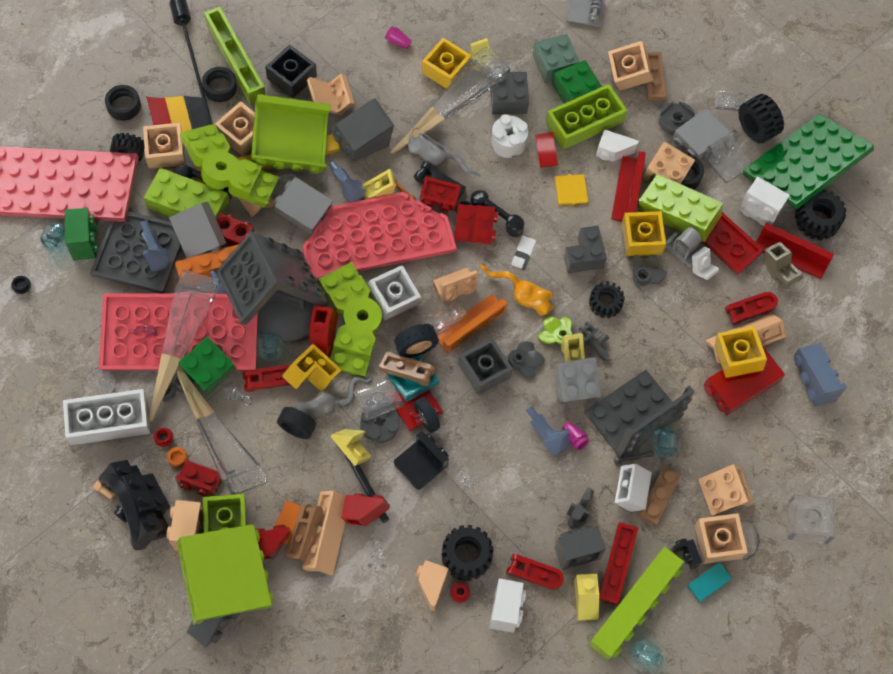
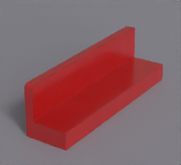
M639 151L637 158L622 157L611 216L612 220L622 222L625 213L636 212L646 152Z
M767 222L756 241L764 249L763 253H765V249L781 242L792 252L791 263L797 269L818 279H822L834 256L833 253Z

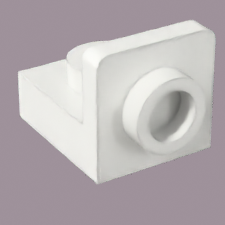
M704 246L692 255L693 274L708 280L719 272V268L711 264L709 248Z

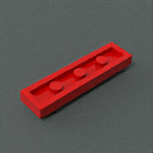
M622 522L618 523L599 592L600 601L618 606L638 527Z

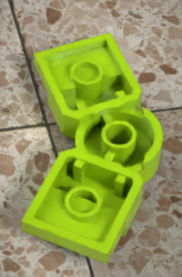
M215 124L180 133V139L195 166L202 167L201 177L208 186L218 190L228 187L229 193L232 196L264 208L267 207L278 183L279 176L263 171V165L243 159L238 161L234 155L229 153L230 145L224 134L219 133Z
M350 262L318 280L335 311L343 314L344 325L338 328L330 360L342 372L365 378L376 343L374 334L380 329L382 323V311L380 306L370 299L369 287L363 277L359 275L354 264ZM366 315L368 318L361 321L358 319V316Z

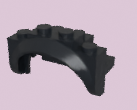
M128 460L110 463L100 475L99 481L101 485L111 487L117 495L128 521L133 549L144 550L151 541L167 537L168 524L163 515L170 508V505L153 473L142 475L138 466H130Z

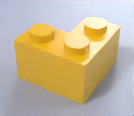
M312 344L289 366L282 377L296 390L308 379L318 390L323 391L341 372V369Z

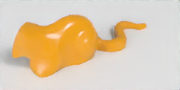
M480 264V268L489 277L507 278L513 281L514 298L521 306L535 309L539 316L547 315L555 307L550 303V299L553 296L551 291L540 288L531 282L519 280L516 275L507 271L491 272L486 266Z

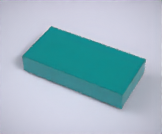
M719 562L688 584L687 587L700 603L728 583L732 577Z

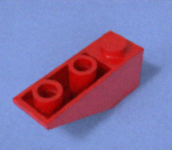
M313 306L310 321L309 347L314 344L330 359L339 313L333 308Z

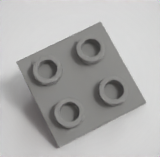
M571 0L567 21L601 27L606 0Z

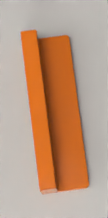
M493 294L489 295L436 333L439 345L448 354L505 313L508 303L503 298L498 301Z

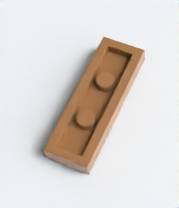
M647 52L654 80L646 83L648 101H665L667 95L662 53Z
M663 465L647 498L646 509L641 510L639 518L654 526L658 524L682 473Z

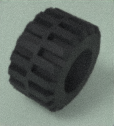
M759 94L739 106L738 117L740 124L748 137L754 142L763 144L784 130V118L781 110L768 95Z
M823 189L822 192L816 194L797 209L795 214L797 219L796 225H800L798 229L804 231L805 236L810 235L811 239L818 238V240H823V238L829 239L838 232L846 218L845 213L847 212L844 202L840 201L838 195L834 196L833 192L828 193L827 190ZM813 211L823 212L828 219L817 217Z
M461 525L459 529H452L451 534L448 533L443 542L442 563L445 564V567L449 568L450 575L453 577L455 575L458 576L459 580L466 578V581H471L473 577L478 579L481 574L484 575L487 569H489L493 558L494 548L491 545V538H487L488 534L485 531L482 533L480 531L481 528L476 527V529H473V525H468V528H464V525ZM461 544H471L478 549L479 557L473 562H464L456 556L455 550Z

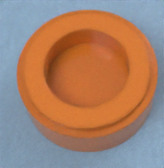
M174 447L167 453V461L174 468L183 467L185 461L188 460L186 451L181 447Z

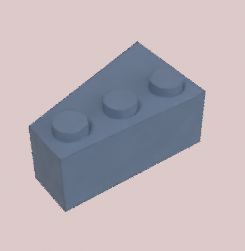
M821 343L801 347L794 355V363L799 367L801 380L807 387L808 398L813 402L814 407L836 402L847 388L845 383L840 384L836 376H839L837 370L831 369L829 365L831 360Z

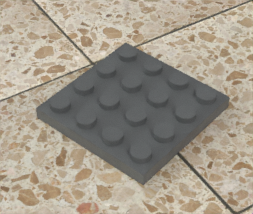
M129 211L126 222L110 221L90 271L91 276L164 294L182 247L171 222ZM144 220L148 221L150 229L155 230L161 247L168 251L170 257L169 264L163 270L151 271L142 254L144 250L148 249L147 243L141 234L143 229L140 222Z

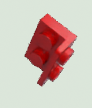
M425 176L420 201L430 207L434 205L439 206L444 211L456 210L461 185Z
M186 460L180 474L176 475L175 480L180 488L184 490L193 489L199 495L208 497V495H216L224 474Z

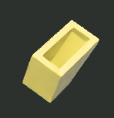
M578 574L574 579L577 620H598L599 586L597 574Z

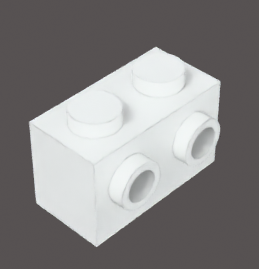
M637 464L621 466L615 504L630 512L645 510L652 472Z

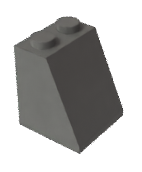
M376 98L336 123L333 136L335 141L339 142L342 146L344 154L353 162L389 147L394 124Z

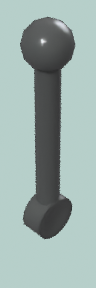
M649 451L621 458L616 456L614 462L619 464L621 461L643 457L649 458L654 456V452Z

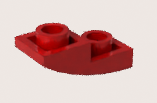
M553 132L535 135L540 168L557 166L558 161Z

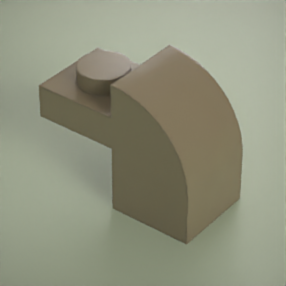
M778 242L765 249V265L775 281L779 279L788 287L803 279V273L791 263L792 252L781 242Z

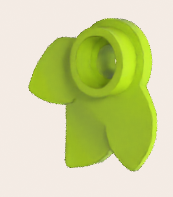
M553 316L546 317L543 321L546 330L539 333L537 337L546 344L558 343L561 345L563 338L561 335L573 334L571 331L573 327L572 320L567 316L562 317L560 320Z

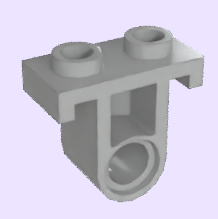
M688 227L681 235L676 231L666 240L665 247L692 269V255L698 251L701 236L695 229Z

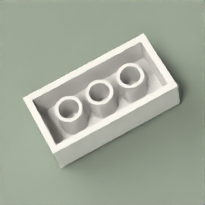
M144 389L63 400L65 437L70 446L151 434L148 401Z

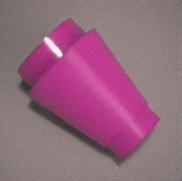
M393 26L390 27L385 36L389 43L408 49L412 42L399 28H394Z
M571 421L563 425V431L565 429L570 431L569 440L572 448H576L579 451L588 445L589 439L586 433Z

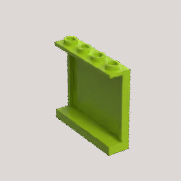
M258 94L255 100L251 161L263 165V167L266 165L274 166L276 169H284L286 167L292 168L293 171L309 170L314 174L324 172L327 164H325L328 114L331 104Z
M254 524L189 535L178 539L177 548L193 625L200 624L208 619L262 608L268 610L271 607L273 594L271 590H268V572L263 568L264 554L262 550H259L258 542L260 538L258 530L254 528Z

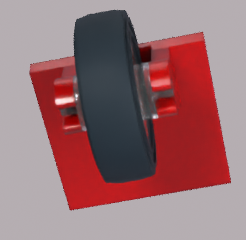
M430 390L408 402L405 401L400 393L390 398L391 403L409 431L421 425H424L430 433L440 428L437 416L441 415L443 410Z

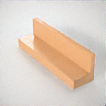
M773 314L765 315L729 330L755 326L763 346L786 337L783 320ZM717 336L707 339L706 344L713 348L715 360L718 364H721L714 345Z
M334 490L320 492L317 506L323 508V515L318 518L305 562H303L302 569L305 571H320L329 576L334 574L346 523L341 518L346 496Z

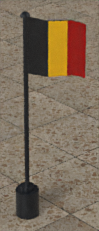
M171 0L169 6L175 24L183 27L202 97L177 96L156 98L146 96L153 125L180 123L182 132L213 123L186 25L191 20L187 1Z

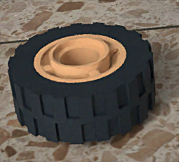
M431 324L412 326L400 332L394 339L398 354L406 358L425 354L439 343L434 326Z

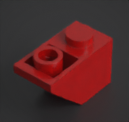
M360 493L346 495L341 518L350 525L367 526L389 510L390 504L380 495H373L372 497H366Z
M277 525L272 530L265 531V528L255 529L259 533L260 540L258 546L259 550L263 551L264 560L275 558L291 535L289 527Z

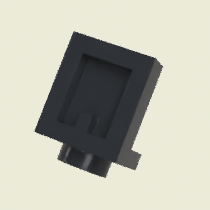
M684 538L675 542L671 549L672 552L676 553L684 550L683 558L685 563L689 564L690 569L699 567L702 561L694 540L687 541Z

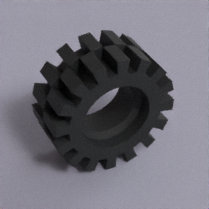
M117 133L113 136L110 152L137 153L138 160L141 161L143 159L145 144L141 137H136L134 134L129 135L130 133H126V135L124 133H120V135Z
M606 281L604 285L603 282H600L599 286L597 284L592 289L589 306H592V312L596 311L595 315L598 316L600 313L602 314L601 318H604L605 315H607V318H611V315L615 317L621 311L625 296H623L624 292L620 291V286L615 287L616 283L609 285L610 282ZM602 295H610L614 299V303L612 305H604L600 302V297Z

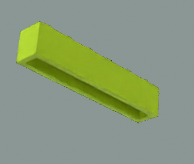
M219 6L204 12L206 26L230 70L234 73L250 105L254 104L258 94L266 95L265 86L221 7Z
M664 546L594 636L589 646L608 661L612 656L616 658L623 649L620 646L624 640L629 642L635 634L632 630L635 625L641 626L648 617L645 615L648 608L653 610L658 604V595L660 593L665 594L671 587V584L668 583L671 578L677 579L683 571L681 565L684 561Z

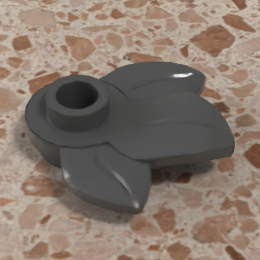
M636 255L631 261V268L634 271L633 281L637 285L645 286L650 282L659 283L667 275V271L658 269L657 256L643 260Z
M527 341L520 343L516 350H512L509 353L508 362L511 367L518 368L522 375L535 377L534 368L541 366L545 362V358L541 353L533 351L534 344Z

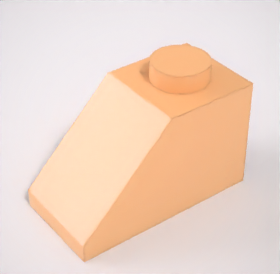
M425 560L423 566L419 565L416 577H419L418 585L430 610L434 611L449 568Z

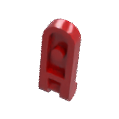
M764 292L729 304L725 307V310L731 316L732 325H737L742 321L773 311L778 304V298L772 292ZM741 309L742 313L738 314L736 310Z
M290 365L244 371L243 379L246 382L244 384V391L254 392L261 389L290 386L291 384L282 377ZM259 377L257 382H253V379Z
M515 553L512 554L510 559L512 561L511 565L506 570V574L509 576L523 579L550 590L559 589L564 582L563 573L557 568ZM519 564L525 565L524 571L518 569Z

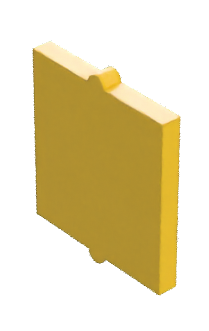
M584 174L555 176L558 206L588 204Z

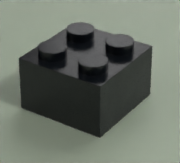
M290 44L265 66L267 79L292 98L308 85V78L317 77L316 64Z

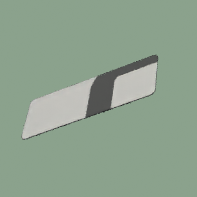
M522 236L512 260V266L521 269L526 268L536 242L535 239Z

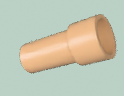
M99 480L93 485V489L101 492L110 500L116 496L115 492L101 485Z

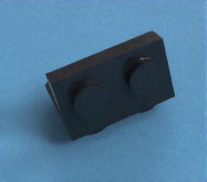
M421 431L416 435V442L394 460V466L415 489L420 490L448 467L449 455L443 448L439 449L436 446L435 440L430 434L426 435Z

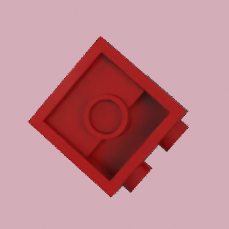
M458 204L454 241L491 245V241H495L496 230H493V223H497L498 212H495V207Z

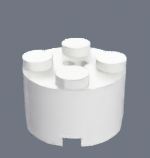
M502 115L492 128L491 145L495 153L504 158H512V156L522 154L526 148L528 138L527 123L515 116Z

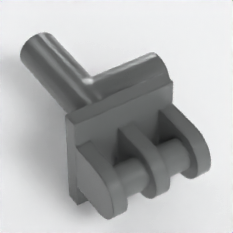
M587 321L584 327L581 326L579 331H575L573 334L582 333L585 339L583 338V343L587 341L605 361L610 355L601 345L609 339V336L604 333L596 340L593 335L598 331V328L595 329Z
M587 488L579 504L572 503L567 512L571 516L568 526L572 529H575L580 521L585 523L590 514L585 508L594 493L591 488Z

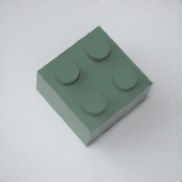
M568 34L534 42L532 55L544 83L553 80L554 72L580 62Z

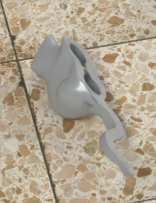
M419 133L417 138L410 135L408 142L409 152L420 155L430 165L436 166L451 158L459 163L465 172L481 176L479 172L467 167L466 162L460 156L449 152L447 148L434 141L425 133Z
M360 376L352 378L349 383L348 397L344 400L339 399L328 391H320L313 400L298 402L294 408L301 410L315 420L317 417H323L331 413L335 404L343 407L349 406L354 399L355 383L360 381L368 384L372 380L371 378L364 379Z

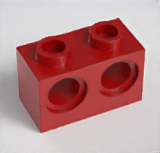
M220 213L216 219L226 241L224 245L229 247L240 244L250 231L255 232L252 224L247 221H239L230 214Z

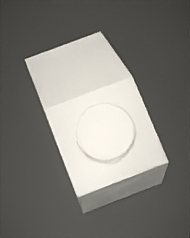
M604 130L596 156L602 160L616 161L623 156L634 154L639 141Z

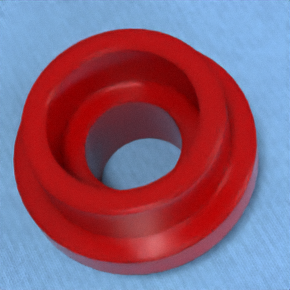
M159 428L153 435V440L159 447L169 446L174 439L172 431L168 428ZM162 436H167L166 440H160Z
M463 582L455 583L450 589V596L457 603L466 602L471 594L469 586ZM462 589L464 594L458 595L456 591Z

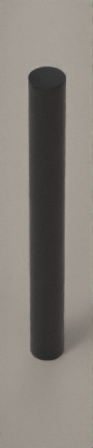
M345 455L367 496L372 497L376 495L360 465L354 466ZM386 512L379 516L382 523L389 521Z

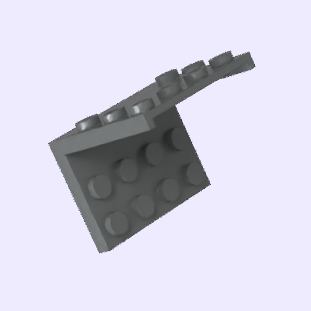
M253 231L249 232L216 271L240 323L245 325L250 322L277 290L321 307L327 303L323 295L324 291L319 287L317 278L312 274L310 265L306 263L304 254L299 249H292L285 243H278L271 237H264Z
M644 370L585 411V415L621 458L633 452L639 445L672 422L679 420L688 408L687 405L692 401L691 397L695 391L689 385L686 387L683 395L672 402L649 372Z

